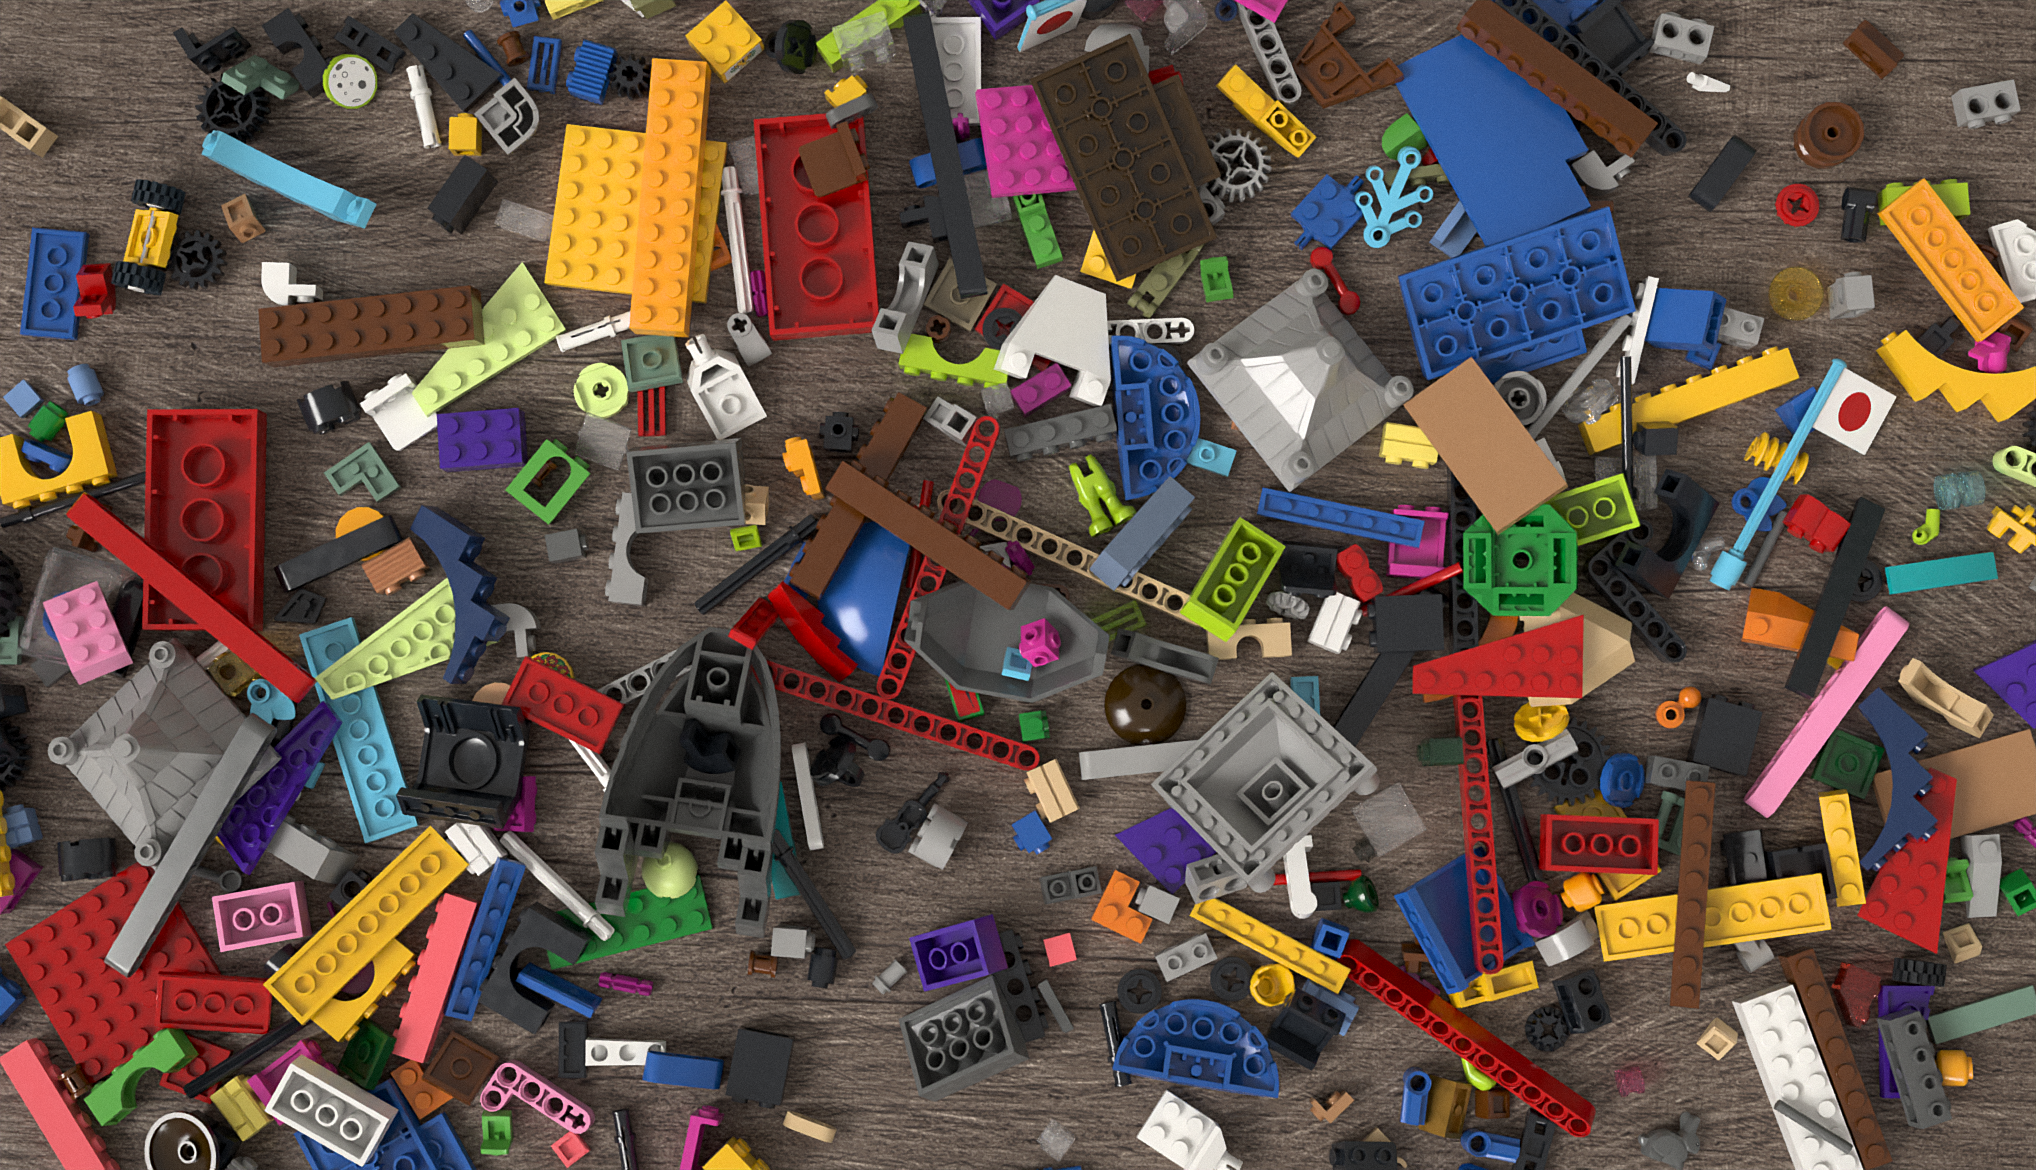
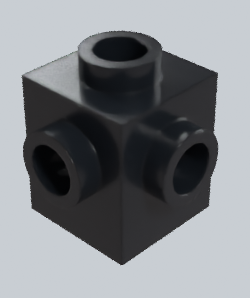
M833 412L832 416H826L825 423H820L819 437L824 439L823 448L825 452L853 453V441H858L859 425H855V420L853 417H849V413ZM838 429H843L841 434H835Z

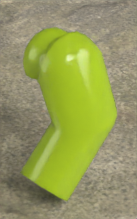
M1926 509L1925 524L1915 529L1912 533V539L1916 544H1927L1938 536L1940 526L1939 509Z
M1461 1057L1468 1083L1482 1091L1490 1090L1496 1085V1081Z

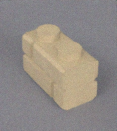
M1057 758L1026 772L1029 778L1024 779L1030 794L1036 793L1040 803L1036 804L1042 820L1048 818L1049 822H1053L1080 809Z

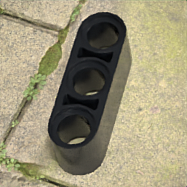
M1734 134L1688 197L1708 212H1712L1757 150Z

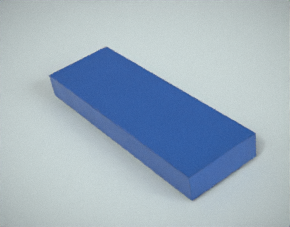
M528 963L523 968L516 982L589 1018L599 1008L602 1001L601 997L532 963Z

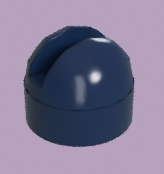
M1221 0L1215 6V15L1220 21H1230L1237 14V6L1232 0ZM1229 5L1231 10L1221 16L1219 12Z

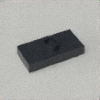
M588 1021L559 1022L558 1078L588 1077V1066H585Z

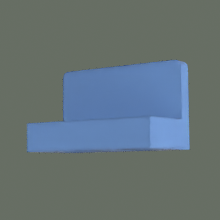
M1460 200L1430 240L1432 245L1451 258L1459 256L1477 232Z

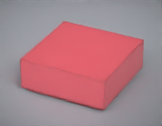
M1070 932L1043 939L1050 967L1077 960Z
M570 1131L551 1145L567 1168L591 1150L580 1134Z

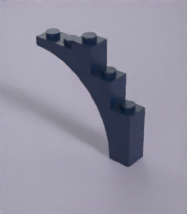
M421 505L410 530L422 538L438 557L447 574L455 607V639L451 658L443 679L450 684H467L474 674V668L479 658L486 650L487 642L499 641L506 632V625L510 617L486 602L494 591V584L498 577L474 562L482 550L485 537L440 508Z
M1879 687L1858 708L1874 727L1885 747L1891 765L1893 789L1891 807L1885 826L1874 846L1859 862L1860 866L1868 873L1872 869L1876 872L1879 871L1889 861L1885 857L1892 850L1898 853L1909 842L1906 839L1908 835L1918 843L1922 838L1928 841L1938 831L1935 827L1938 824V820L1915 799L1917 795L1923 798L1934 787L1930 784L1933 781V776L1911 756L1913 752L1918 755L1928 746L1929 743L1926 740L1929 738V734Z

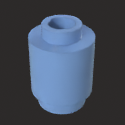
M80 364L68 370L69 377L67 380L77 403L84 404L85 406L99 403L104 392L94 369H91L89 364Z

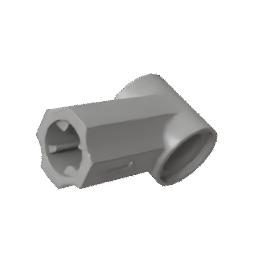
M1763 939L1733 943L1737 949L1736 955L1749 973L1774 959L1773 952Z

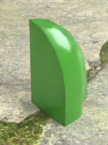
M1407 113L1389 126L1382 137V148L1385 154L1393 160H1398V152L1405 146H1412L1420 151L1428 145L1418 124Z

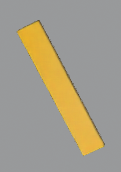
M1217 898L1195 904L1190 914L1191 917L1339 994L1351 970Z

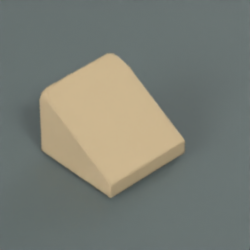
M1969 923L1943 932L1954 963L1980 955L1982 945Z
M1716 1017L1698 1039L1697 1044L1717 1060H1720L1737 1043L1738 1033Z

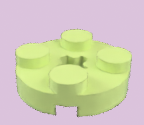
M595 363L584 368L579 374L580 376L574 385V397L578 406L590 416L609 418L618 414L628 404L630 392L627 386V379L614 366L605 363ZM599 384L609 387V391L606 392V396L603 398L600 395H595V391L598 390L597 385Z

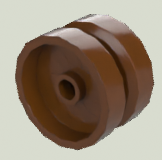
M1826 102L1817 106L1798 123L1793 135L1794 148L1799 158L1807 165L1817 169L1833 168L1844 162L1860 148L1864 138V124L1859 114L1851 106L1841 102Z

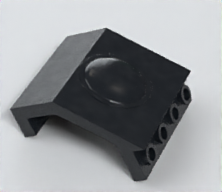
M421 694L416 702L425 726L418 777L412 789L401 787L396 794L402 814L503 829L520 800L531 720L524 719L521 707Z

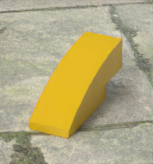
M1533 961L1503 966L1496 974H1482L1468 983L1469 987L1463 991L1448 994L1453 1007L1463 1008L1539 988Z

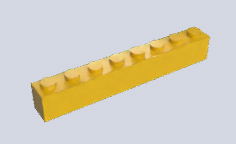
M1776 346L1761 352L1763 357L1753 360L1751 355L1736 361L1737 366L1728 369L1727 365H1723L1711 370V376L1702 378V375L1699 374L1686 379L1687 384L1678 388L1676 383L1661 388V394L1652 397L1649 392L1634 398L1636 403L1632 404L1633 433L1636 431L1637 422L1669 421L1675 425L1799 379L1800 377L1789 349L1785 348L1779 351ZM1621 403L1609 407V413L1601 415L1597 411L1584 416L1585 421L1578 425L1589 456L1621 444Z

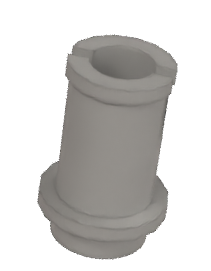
M895 959L879 976H874L875 980L872 984L883 995L887 991L890 993V988L907 973V970Z

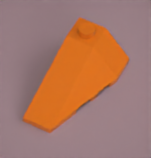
M1751 588L1741 641L1798 652L1814 610L1780 592ZM1841 625L1829 657L1854 662L1859 634Z

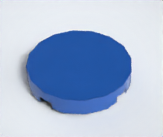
M1621 752L1614 754L1607 760L1600 778V790L1603 799L1609 805L1619 808L1630 807L1634 804L1632 801L1635 797L1639 798L1641 795L1645 774L1643 766L1639 765L1637 761L1639 760L1637 756Z

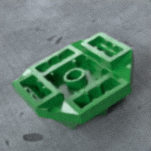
M1542 504L1499 535L1484 515H1482L1463 533L1464 589L1493 616H1551L1578 589V532L1551 504ZM1520 552H1524L1529 556L1530 561L1526 568H1522L1516 563V556Z

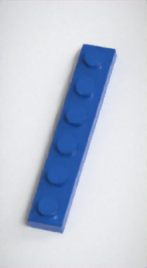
M1262 488L1257 515L1417 549L1420 546L1425 522L1423 520L1268 488Z
M497 857L443 1010L445 1016L472 1021L478 999L482 993L479 991V988L488 976L526 868L524 863Z

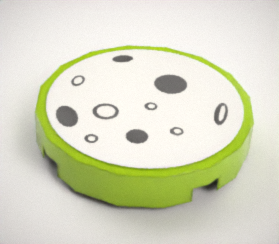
M342 54L333 58L328 68L325 69L323 88L327 97L335 104L346 109H358L367 105L374 97L377 89V75L374 67L367 59L355 54Z

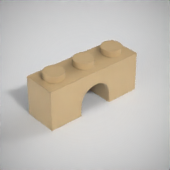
M0 96V129L43 158L58 136Z
M1283 618L1267 619V624H1256V619H1244L1237 631L1227 642L1206 630L1207 654L1218 657L1219 660L1236 659L1237 644L1244 637H1252L1259 642L1262 658L1292 656L1290 623H1283Z

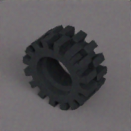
M1894 957L1892 980L1945 987L1947 965Z

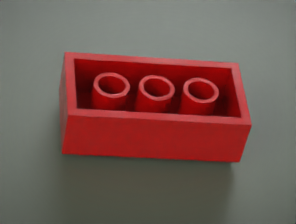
M1540 814L1539 870L1658 875L1659 819Z

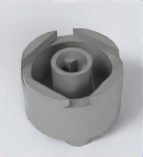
M1524 371L1510 372L1493 384L1524 427L1534 422L1543 412L1547 401L1545 388L1538 379ZM1511 398L1520 399L1521 403L1516 405V403H1512Z
M934 803L927 816L931 822L928 820L924 821L917 836L921 837V840L915 838L908 852L943 870L968 822Z

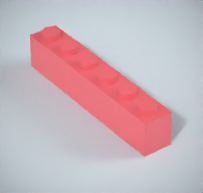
M453 892L445 893L444 897L441 896L435 909V912H438L436 922L430 924L426 938L429 939L427 948L421 951L417 965H420L418 975H414L408 988V991L411 992L409 1001L403 1004L399 1018L402 1019L400 1028H396L393 1033L397 1041L392 1054L420 1063L429 1061L444 1017L443 1010L481 901Z
M37 1038L26 1040L0 1057L1 1065L65 1170H121L118 1163L109 1157L105 1150L106 1144L104 1140L95 1134L91 1127L92 1121L86 1112L81 1111L76 1103L77 1098L72 1100L70 1098L72 1094L64 1081H59L57 1078L63 1073L56 1064L51 1062L48 1057V1048L42 1041H39Z

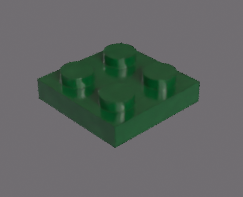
M1835 728L1822 747L1810 779L1837 790L1847 789L1849 795L1865 800L1885 749Z
M364 1017L357 1025L360 1030L349 1041L338 1067L364 1088L374 1090L382 1076L387 1060L394 1050L397 1038L372 1019Z

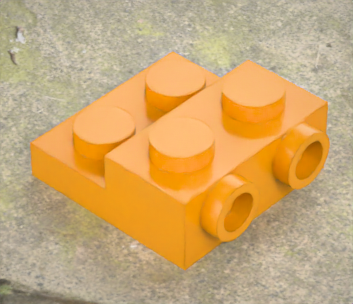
M794 437L785 440L787 452L782 453L786 469L789 472H793L796 477H800L804 493L806 492V495H810L814 501L825 498L812 448L807 439L802 440L801 437Z

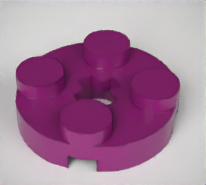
M1533 881L1522 885L1512 894L1517 928L1522 933L1527 932L1536 938H1543L1554 934L1557 926L1561 925L1563 920V909L1556 894L1552 895L1547 890L1550 887L1541 881ZM1536 908L1540 909V914L1537 912Z

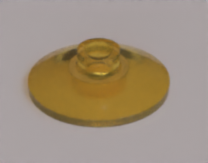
M1789 267L1782 270L1773 278L1769 287V300L1773 309L1783 318L1792 321L1805 320L1813 316L1821 307L1824 298V290L1820 279L1812 271L1803 267ZM1790 291L1796 292V300L1790 298Z

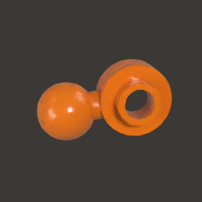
M1685 687L1680 691L1677 702L1664 701L1660 703L1655 712L1658 723L1666 728L1678 727L1684 720V709L1694 708L1701 702L1700 691L1695 687ZM1670 709L1674 710L1676 714L1672 720L1666 718V712Z

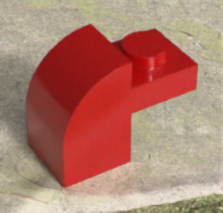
M110 263L83 265L76 274L81 296L73 306L75 316H86V318L92 319L104 314H113L116 305L115 285L111 283L113 272Z

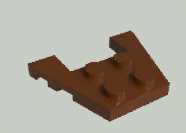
M1341 1L1334 7V12L1322 23L1321 29L1313 40L1310 39L1292 63L1299 81L1323 109L1404 80V74L1389 57L1368 73H1365L1337 41L1336 37L1356 23L1355 17Z

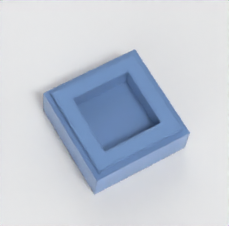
M24 379L3 396L12 409L23 419L44 402L36 390Z

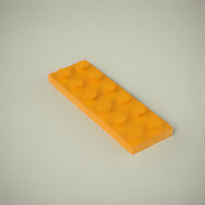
M1925 178L1920 179L1877 213L1976 342L1983 341L2024 308Z

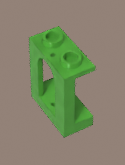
M546 439L505 490L549 525L587 477L591 475L587 471L590 465L578 456L573 460L565 453L568 448L557 439H554L553 442ZM562 457L570 463L571 474L545 507L524 489L550 458Z

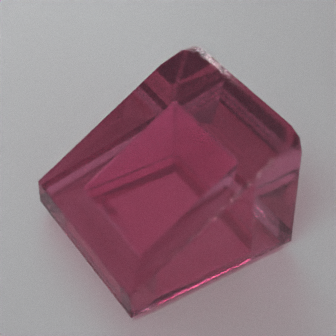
M1125 0V4L1145 22L1163 4V1Z

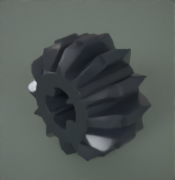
M631 53L629 60L626 61L624 56L620 55L619 60L621 64L612 63L611 67L615 72H611L608 75L609 79L613 80L610 84L612 90H618L617 94L620 98L627 94L630 101L634 100L635 94H638L643 99L644 94L642 91L644 89L650 91L649 83L652 65L646 64V59L643 56L636 60V56ZM635 73L637 78L633 77V81H628L627 76L631 77L630 74Z

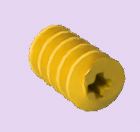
M1764 432L1753 440L1745 454L1744 460L1748 461L1754 456L1755 466L1764 461L1763 470L1767 471L1771 466H1774L1775 471L1789 444L1783 442L1779 445L1778 438L1773 437L1769 440V434ZM1798 452L1784 481L1793 476V485L1797 484L1807 468L1809 454L1803 452L1799 455Z

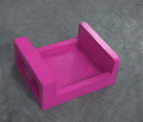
M1398 505V509L1390 511V514L1423 520L1425 522L1419 549L1388 542L1387 577L1422 579L1445 568L1443 567L1445 528L1449 513H1443L1442 508L1425 507V511L1414 510L1415 506Z
M307 1037L300 1040L296 1046L263 1071L252 1076L247 1082L265 1107H267L289 1065L301 1054L337 1075L339 1073L331 1062L327 1063L322 1057V1049L319 1044ZM273 1116L279 1126L284 1124V1122Z
M703 1105L702 1109L698 1108L691 1115L680 1170H704L703 1166L698 1165L705 1126L706 1124L718 1126L723 1121L725 1114L719 1113V1108Z

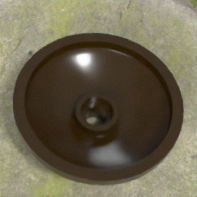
M1138 664L1120 672L1110 683L1104 700L1105 715L1112 730L1126 742L1139 746L1159 744L1172 737L1182 725L1186 714V697L1180 682L1174 675L1153 667ZM1144 699H1148L1151 702V708L1148 710L1141 707V702Z
M176 1111L162 1116L150 1128L144 1150L148 1170H218L220 1155L217 1139L209 1125L199 1116L186 1111Z

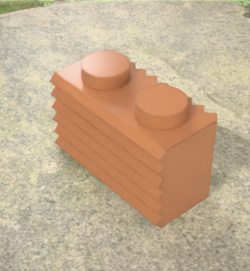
M410 537L361 564L375 591L382 595L386 593L387 596L401 590L402 583L408 580L414 582L426 575L424 571L430 568L417 543Z

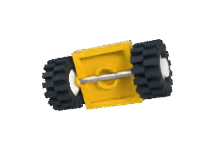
M136 179L131 202L149 210L136 209L123 262L116 261L111 280L112 284L136 292L161 296L166 273L154 268H148V266L166 268L167 261L170 258L173 236L177 229L178 216L181 214L186 192L173 186H167V184Z

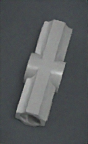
M1565 729L1552 739L1529 745L1523 752L1492 767L1503 789H1506L1533 774L1542 773L1547 767L1579 750L1571 734ZM1531 754H1540L1543 757V761L1538 765L1530 764L1527 760Z

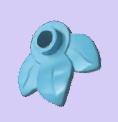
M257 679L249 685L247 697L252 703L250 714L255 713L270 724L273 718L291 720L296 717L293 701L269 681ZM260 688L266 690V695L263 698H260L258 695Z

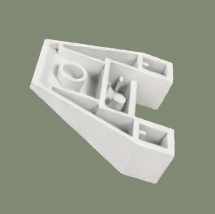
M1055 275L1003 342L994 370L1019 379L1026 378L1035 354L1078 370L1069 397L1092 406H1102L1111 381L1106 294Z

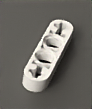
M1186 318L1107 321L1108 332H1112L1111 326H1116L1115 336H1120L1121 328L1130 326L1135 330L1136 338L1144 339L1149 344H1185L1191 340L1194 334V326ZM1165 324H1171L1170 330H1176L1179 324H1184V329H1189V332L1185 333L1184 338H1180L1179 333H1170L1171 339H1166L1167 328ZM1158 325L1162 329V336L1158 339H1151L1147 335L1148 327ZM1108 335L1109 347H1111L1112 335Z
M806 742L793 744V760L810 851L824 848V841L813 777L810 775L811 765Z

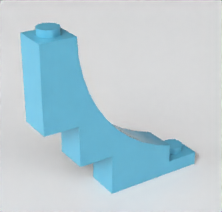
M213 130L212 134L209 133L203 141L202 147L204 150L202 155L258 185L268 187L294 202L307 205L333 220L365 229L377 205L369 199L358 197L345 189L329 184L280 162L224 132Z

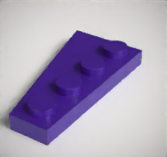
M1878 985V1018L1907 1008L1920 1011L1924 1019L1928 1020L1930 995L1934 994L1935 986ZM1879 1029L1880 1097L1900 1098Z

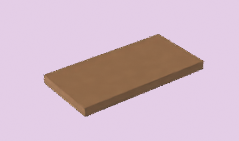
M1472 357L1403 404L1498 535L1568 487L1565 480Z
M2024 729L1917 761L1927 771L1931 767L1957 779L1950 839L2036 814V746L2030 729ZM1891 769L1875 773L1872 780V786L1884 824L1886 823L1892 800L1893 780Z

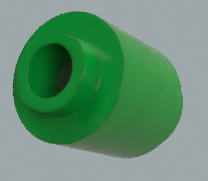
M49 401L47 405L43 404L28 424V427L31 428L29 434L41 442H44L45 439L52 441L66 423L65 418L69 413L52 401Z

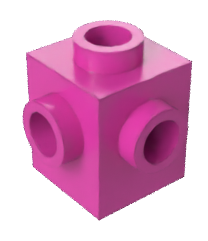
M1045 618L1021 626L1019 651L1023 658L1027 659L1034 667L1059 659V647L1061 646L1059 632Z

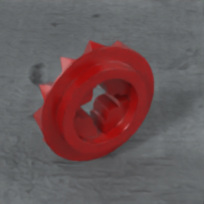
M1791 184L1782 189L1774 204L1777 216L1784 221V224L1794 227L1806 226L1815 219L1819 211V200L1816 193L1810 187L1803 184ZM1802 197L1800 207L1803 211L1797 210L1792 214L1791 209L1793 205L1790 201L1795 202Z

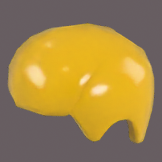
M1266 964L1259 967L1250 980L1252 996L1258 1003L1267 1007L1285 1003L1286 997L1295 988L1293 974L1288 967L1281 964Z

